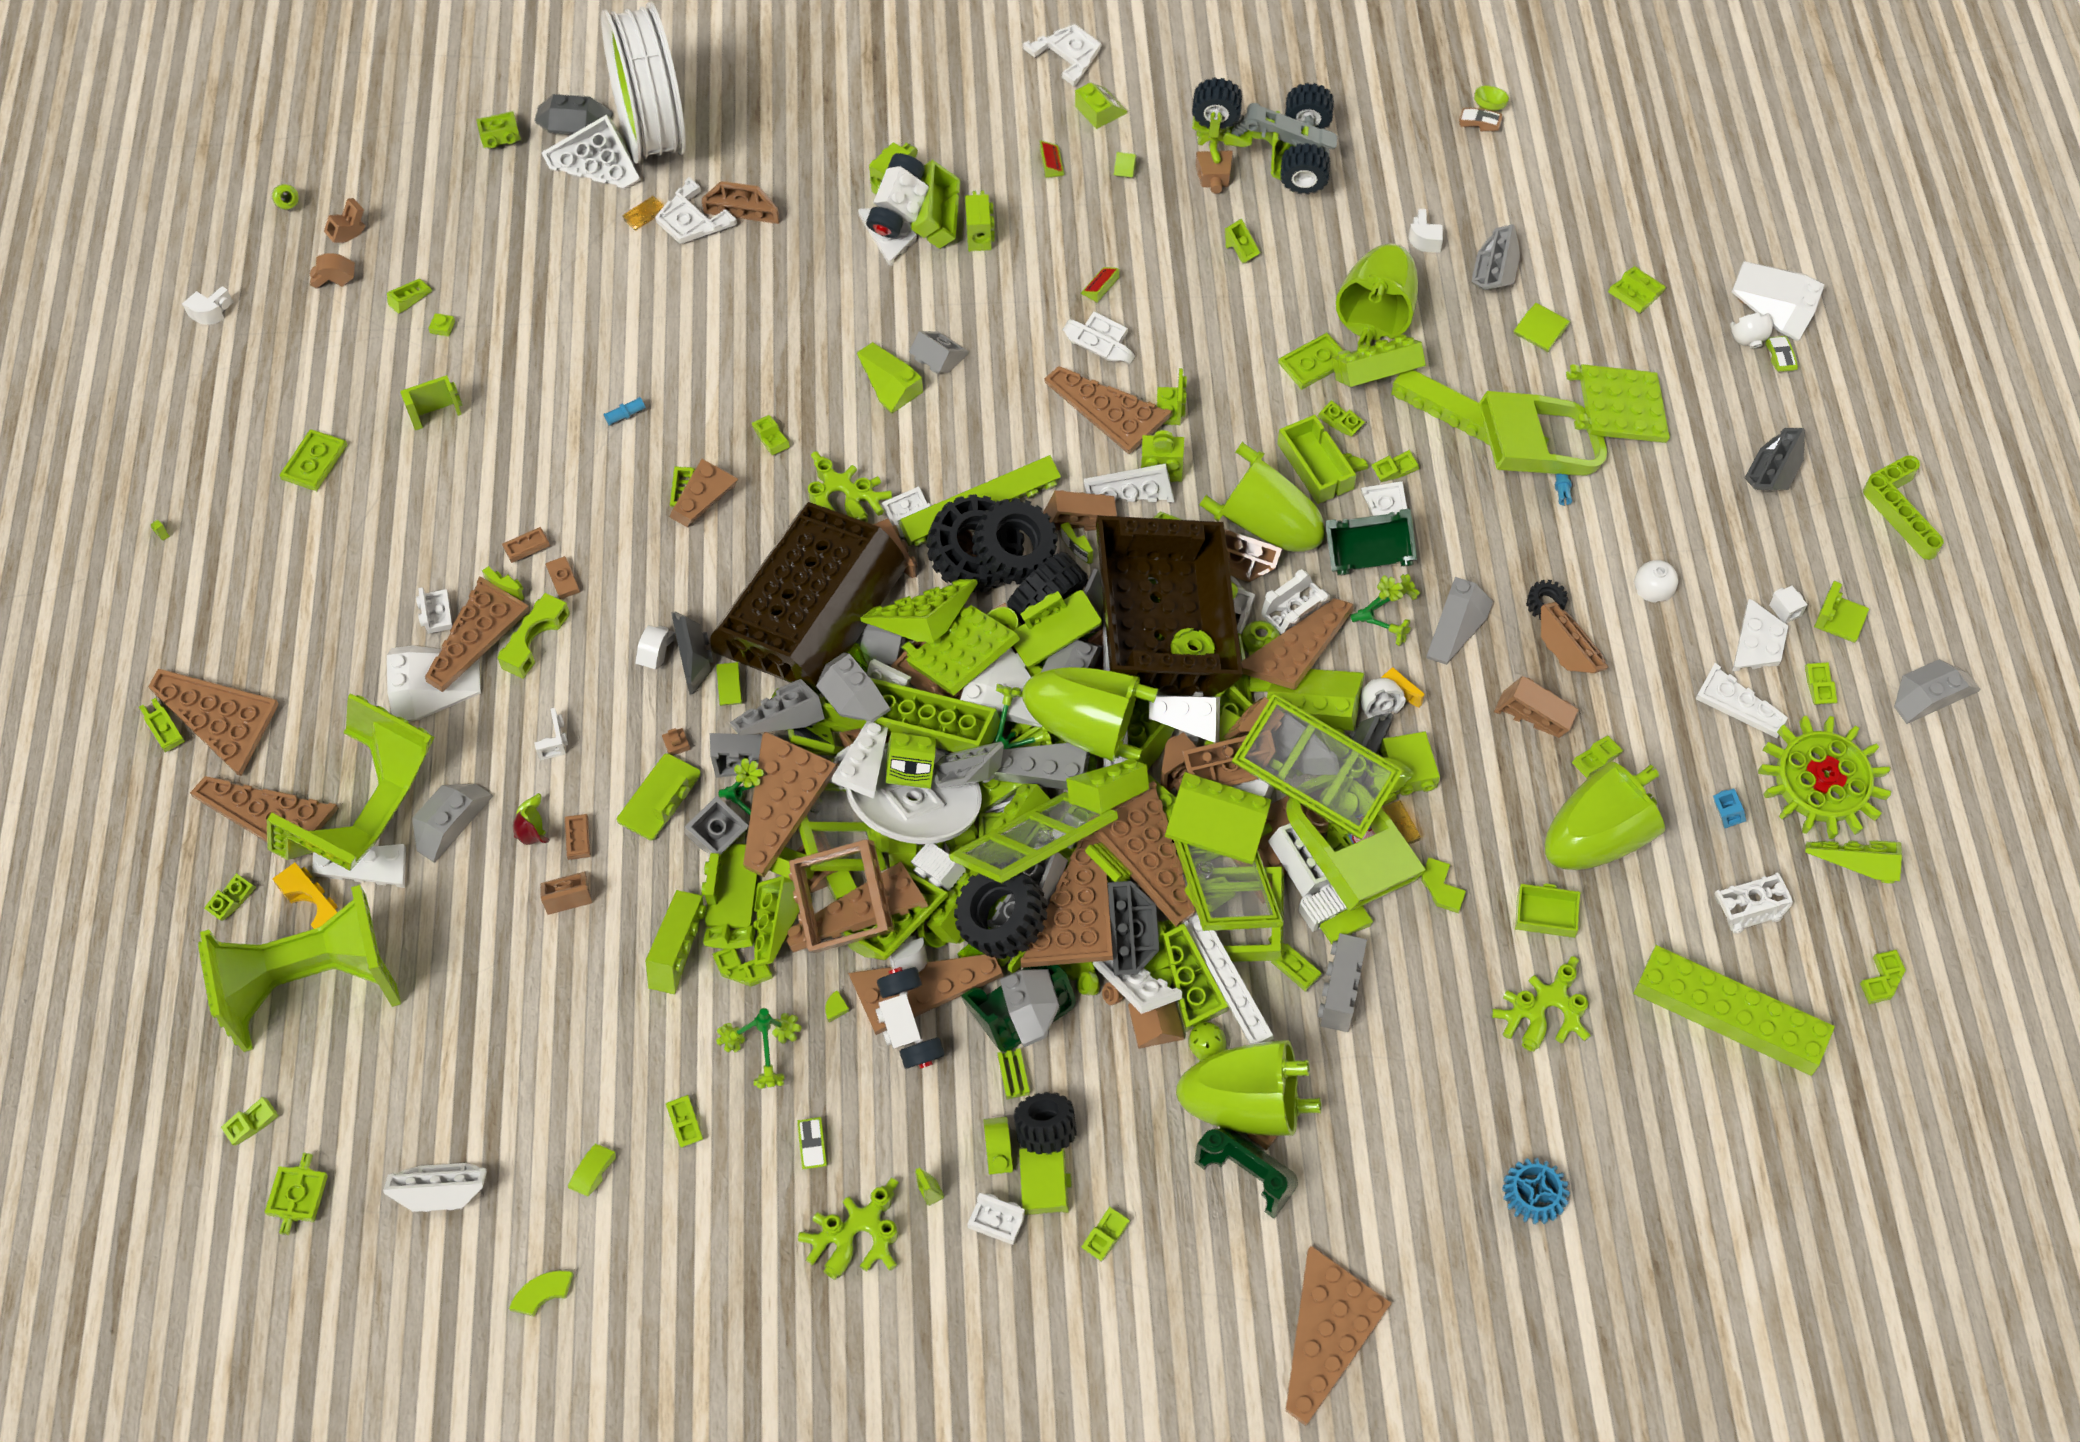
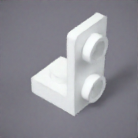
M551 708L556 737L545 738L535 742L536 752L540 761L566 755L565 746L568 745L566 733L561 732V727H564L562 714L557 715L555 708Z

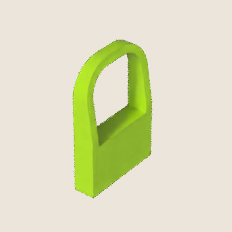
M1486 391L1479 402V408L1497 470L1590 475L1600 468L1607 457L1603 436L1589 435L1595 454V459L1593 460L1550 454L1548 452L1538 414L1566 416L1579 421L1578 415L1586 414L1583 406L1575 402L1535 394Z
M1336 775L1319 776L1301 784L1296 789L1308 795L1319 789L1330 787ZM1345 777L1340 786L1342 790H1344L1349 777ZM1352 779L1347 792L1357 797V808L1365 817L1375 800L1361 784ZM1289 797L1286 813L1292 828L1349 912L1415 882L1425 872L1426 869L1382 808L1370 825L1375 835L1335 852L1305 816L1300 803Z

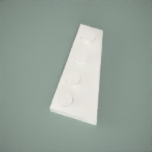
M1166 464L1084 479L1087 494L1114 496L1115 501L1116 499H1126L1127 501L1135 502V499L1148 500V502L1167 500V502L1174 503V495Z
M1715 663L1702 685L1696 700L1778 738L1779 734L1777 731L1785 724L1788 717L1767 701H1761L1754 695L1755 692L1750 688H1744L1736 682L1737 679L1734 676L1724 673L1720 670L1721 667Z
M866 722L833 774L832 782L874 799L888 728L874 722Z

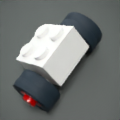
M896 153L892 156L873 202L878 207H873L870 210L866 220V225L870 230L884 237L896 238L901 231L903 223L916 221L929 186L921 181L925 167L919 160L902 153Z
M902 967L888 971L889 975L877 980L882 998L900 995L879 1002V1008L876 1009L879 1023L884 1022L887 1031L883 1032L886 1045H892L894 1049L915 1042V1045L899 1050L905 1069L919 1065L920 1069L933 1065L932 1060L945 1056L939 1037L923 1042L906 995L908 994L907 991L922 985L918 969L912 967L903 970Z

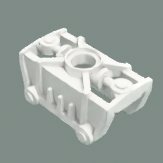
M1301 569L1296 572L1294 578L1275 591L1267 592L1262 608V616L1282 634L1328 603L1330 595L1312 583L1310 575ZM1308 587L1311 588L1308 597L1303 596L1299 598L1300 592ZM1293 604L1299 605L1294 611L1290 609V606ZM1274 611H1281V616L1271 617L1269 614Z
M1779 873L1769 877L1763 876L1759 880L1735 887L1732 885L1728 889L1716 890L1714 893L1715 899L1727 916L1728 925L1734 934L1741 933L1746 927L1770 920L1772 922H1779L1793 904L1789 891ZM1759 894L1761 899L1760 901H1753L1749 896ZM1772 894L1777 896L1784 895L1785 897L1781 901H1775L1770 898H1772ZM1737 904L1741 907L1747 906L1743 912L1733 915L1730 912Z

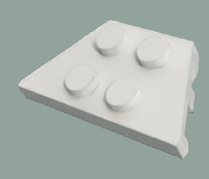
M872 208L858 209L859 217L889 266L894 263V259L899 254L902 255L917 240V235L911 230L909 222L903 223L901 231L896 238L884 237L873 232L866 225V220Z
M1749 599L1746 604L1732 671H1740V668L1745 667L1757 669L1763 666H1779L1782 659L1788 625L1752 599Z

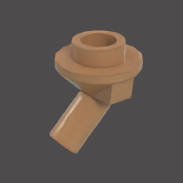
M1110 982L1104 985L1102 996L1108 1005H1115L1122 1001L1124 996Z

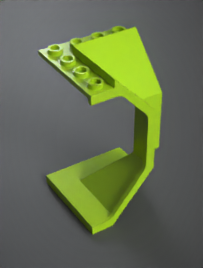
M350 693L347 698V717L344 734L369 747L378 780L376 790L353 826L307 831L271 813L267 819V849L286 860L315 852L351 871L375 845L410 790L435 737L430 735L425 729L409 724L404 718L390 714L385 708L373 706L360 695L355 696Z
M361 885L351 887L353 900L322 926L260 945L223 943L215 938L210 929L200 932L201 941L198 942V949L211 1015L213 1018H217L220 1027L225 1028L227 1036H231L234 1045H238L243 1052L253 1050L249 1021L275 987L331 969H337L378 984L392 1007L401 1005L397 983L379 955L367 896Z

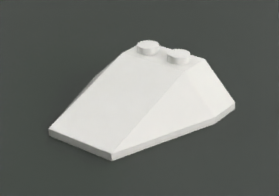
M1743 262L1731 292L1753 311L1760 313L1761 317L1769 313L1772 325L1777 331L1799 341L1815 313L1824 284L1803 273Z
M415 645L391 648L387 654V692L392 715L402 717L408 722L418 721L481 694L480 658L445 691L441 692L426 682L425 675L442 649Z

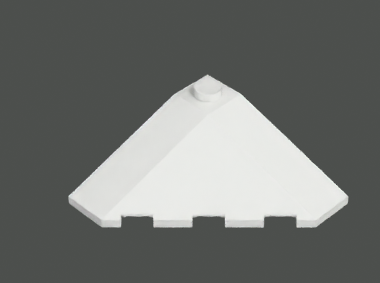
M607 115L541 152L550 170H561L569 175L591 178L593 181L603 184H614L622 189H626L641 180L619 131Z
M1009 648L964 687L960 700L995 708L1001 719L1004 695L996 691L997 684L1011 688L1018 687L1022 691L1025 683L1031 676L1027 672V667L1018 653L1015 654L1012 648ZM1013 697L1011 706L1008 707L1006 721L1042 728V725L1027 710L1022 697Z

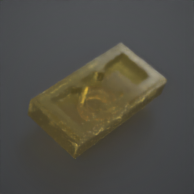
M652 196L622 215L623 220L636 231L653 220L664 205Z
M1401 800L1381 807L1395 824L1408 845L1421 840V836Z

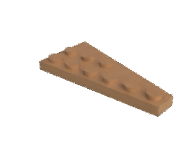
M1060 366L1044 378L1045 383L1128 454L1133 452L1142 443L1143 435H1151L1173 415L1169 409L1164 410L1156 407V404L1151 402L1146 403L1138 400L1136 396L1111 386H1103L1098 381L1088 380L1081 377L1080 374Z
M479 576L477 585L471 591L466 606L462 607L450 630L448 639L443 642L442 650L435 657L425 675L426 682L441 692L445 691L530 611L529 606Z
M1335 598L1241 661L1243 674L1295 690L1354 610L1353 604Z
M204 776L190 792L192 797L267 842V819L271 813L307 831L321 830L339 809L336 804L319 803L318 800L300 799L295 795L267 789H254L249 785L240 786L231 784L230 781Z
M902 862L891 866L881 873L891 915L897 913L904 915L909 913L911 908L920 906L922 909L929 906ZM867 882L815 913L820 941L830 936L833 939L840 937L841 932L850 929L855 932L877 924ZM800 923L791 927L785 938L793 952L807 948L806 942H803L804 928Z
M978 955L927 962L926 966L919 972L922 985L907 991L908 994H906L913 1017L915 1018L954 1000L974 987L980 988L1003 977V972L996 958ZM891 967L848 973L876 1035L886 1031L885 1023H879L876 1009L879 1008L878 1003L900 996L897 994L882 998L877 985L879 978L889 975L888 971L893 970Z

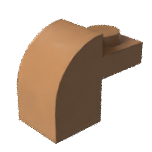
M347 198L342 215L328 216L324 232L333 243L348 242L354 239L365 228L364 223L361 221L364 209L354 198Z
M334 253L317 256L316 266L310 271V286L317 289L327 280H330L342 287L354 278L355 262Z

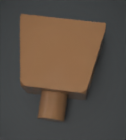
M1196 151L1195 166L1201 186L1203 188L1210 187L1212 193H1220L1222 187L1229 186L1233 151H1218L1221 158L1219 164L1214 163L1210 151Z

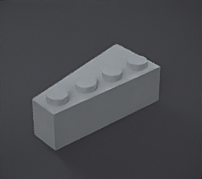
M709 733L710 757L716 778L737 776L738 774L734 772V768L736 765L741 766L742 759H748L749 764L752 761L758 763L762 735L748 734L739 736L738 734ZM774 735L791 743L789 735Z
M1069 743L1003 749L1001 767L994 773V778L999 781L1037 784L1043 787L1068 790L1066 778L1087 772L1090 753Z
M1058 852L1023 871L1042 888L1047 905L1050 903L1049 900L1052 894L1056 891V886L1068 862ZM1008 894L1003 902L1000 901L996 907L997 912L991 920L988 919L987 921L989 929L1000 927L1010 918L1015 904L1013 894Z
M1339 934L1338 942L1333 941L1330 954L1335 955L1334 961H1329L1326 975L1330 976L1329 983H1324L1322 996L1326 997L1325 1004L1320 1003L1318 1017L1322 1018L1321 1027L1343 1032L1349 1031L1367 939Z

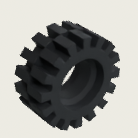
M1541 580L1540 584L1537 581L1530 588L1526 606L1529 613L1533 611L1532 616L1536 617L1539 615V620H1541V607L1544 605L1539 600L1541 596L1551 597L1560 606V609H1565L1568 600L1567 591H1564L1563 586L1558 587V582L1551 584L1552 580H1548L1547 583H1545V580Z

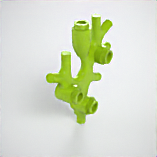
M814 451L811 454L814 466L816 467L817 477L823 481V483L815 481L809 484L808 494L811 503L835 511L829 503L828 497L835 491H841L846 495L844 505L848 516L864 522L868 521V515L859 504V501H868L878 516L884 513V509L879 504V501L892 499L891 490L874 492L872 490L875 486L881 484L878 476L871 480L859 478L855 483H852L851 478L857 471L854 465H851L844 473H837L833 469L830 459L824 456L821 457L818 451Z
M1571 956L1567 964L1559 967L1554 982L1550 985H1544L1536 975L1532 976L1528 982L1535 988L1537 992L1536 997L1529 991H1521L1516 995L1506 990L1503 999L1511 1002L1513 1009H1492V1018L1505 1019L1508 1022L1503 1032L1505 1038L1511 1039L1521 1019L1528 1018L1530 1024L1522 1038V1046L1532 1052L1538 1049L1546 1035L1547 1022L1544 1013L1550 1006L1558 1007L1564 1014V1022L1555 1037L1556 1041L1564 1043L1568 1033L1571 1031L1576 1032L1584 1042L1591 1037L1589 1032L1580 1023V1018L1588 1007L1587 998L1581 994H1574L1571 998L1567 995V989L1572 986L1576 978L1577 970L1575 968L1579 962L1576 957Z
M891 1177L886 1186L875 1188L871 1193V1202L863 1208L857 1207L851 1197L844 1199L842 1203L848 1210L849 1218L843 1223L837 1215L831 1214L825 1217L817 1212L812 1220L822 1227V1232L819 1234L799 1232L798 1242L813 1245L812 1251L805 1260L809 1264L814 1265L829 1243H835L836 1250L826 1262L824 1273L836 1280L837 1277H841L851 1261L854 1235L860 1231H866L873 1238V1246L859 1267L867 1272L875 1260L881 1259L889 1271L893 1270L897 1264L888 1251V1245L893 1244L897 1240V1227L891 1220L881 1221L880 1215L881 1212H885L890 1208L891 1199L895 1195L893 1191L899 1182ZM879 1196H884L883 1199H877ZM832 1223L836 1224L834 1227H829ZM885 1229H891L887 1233L883 1232Z

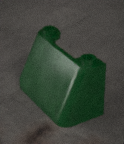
M1410 508L1402 509L1396 515L1394 512H1390V514L1349 520L1343 519V522L1342 520L1336 521V519L1325 521L1332 572H1337V576L1348 575L1350 570L1401 563V567L1414 565L1413 561H1417L1413 516Z
M1058 965L1023 967V969H1046L1049 971L1059 1003V1008L1053 1022L1073 1009L1076 998L1067 973ZM1002 986L987 995L979 987H974L961 995L968 1010L1000 1051L1012 1050L1022 1043L1010 1017Z
M1225 1128L1208 1130L1197 1143L1194 1163L1205 1170L1210 1164H1217L1222 1167L1227 1159L1233 1161L1263 1182L1264 1190L1261 1196L1267 1201L1264 1212L1275 1219L1297 1187L1298 1179L1296 1174L1235 1131Z

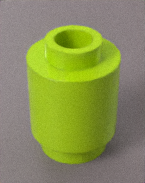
M972 824L964 833L945 841L950 851L959 845L965 846L976 840L978 831L974 824Z

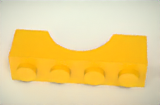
M294 862L272 879L291 904L299 901H308L317 905V913L311 926L313 929L318 928L338 913L336 911L338 906L331 897L326 899L322 895L325 891L318 882L314 884L311 882L312 875L305 867L300 869Z

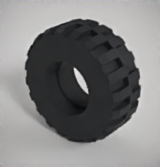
M969 495L968 498L960 496L955 498L953 503L948 502L945 504L942 510L935 516L926 542V547L929 548L928 558L934 563L932 566L934 571L942 575L941 579L946 583H952L960 579H977L978 584L972 591L973 593L976 590L987 592L991 587L998 588L1004 582L1003 579H999V581L993 579L994 575L991 573L986 574L983 571V564L978 565L977 557L964 552L957 541L958 533L964 530H975L983 513L989 510L990 506L994 503L999 505L1000 501L990 500L991 497L983 496V498L977 497V495ZM1007 527L997 531V540L1005 551L1017 556L1023 555L1025 539L1024 534L1019 529Z

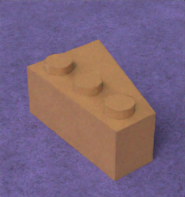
M701 459L669 517L686 527L690 526L707 509L718 502L728 491L732 490L738 478Z
M1055 490L1043 511V514L1048 513L1051 517L1049 522L1055 524L1056 530H1061V524L1069 522L1072 529L1084 528V531L1096 530L1097 515L1117 516L1114 496L1066 492L1064 490Z
M1521 676L1502 692L1494 712L1501 714L1503 711L1513 715V720L1520 722L1523 719L1533 723V728L1560 738L1570 730L1579 709L1572 706L1568 701L1560 699L1550 690L1537 685L1532 679Z

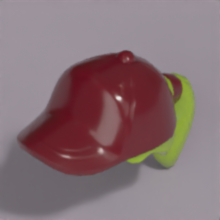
M540 793L524 801L518 807L513 821L514 837L525 845H532L539 841L541 843H548L550 841L549 838L544 836L546 832L542 828V818L536 809L541 803Z

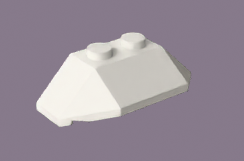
M469 1163L416 1166L403 1170L398 1174H388L383 1191L385 1195L412 1212L462 1209L483 1188L487 1171L486 1168H479Z

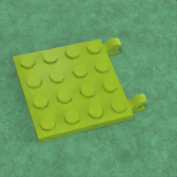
M1575 364L1570 365V371H1566L1567 380H1580L1586 414L1578 415L1579 421H1574L1575 429L1589 430V435L1667 443L1670 437L1657 372L1581 364L1580 367Z
M970 605L968 608L962 607L948 631L937 642L932 644L926 642L919 649H916L907 641L901 648L907 652L906 656L908 658L906 661L912 668L954 696L1017 643L1020 638L1011 629Z

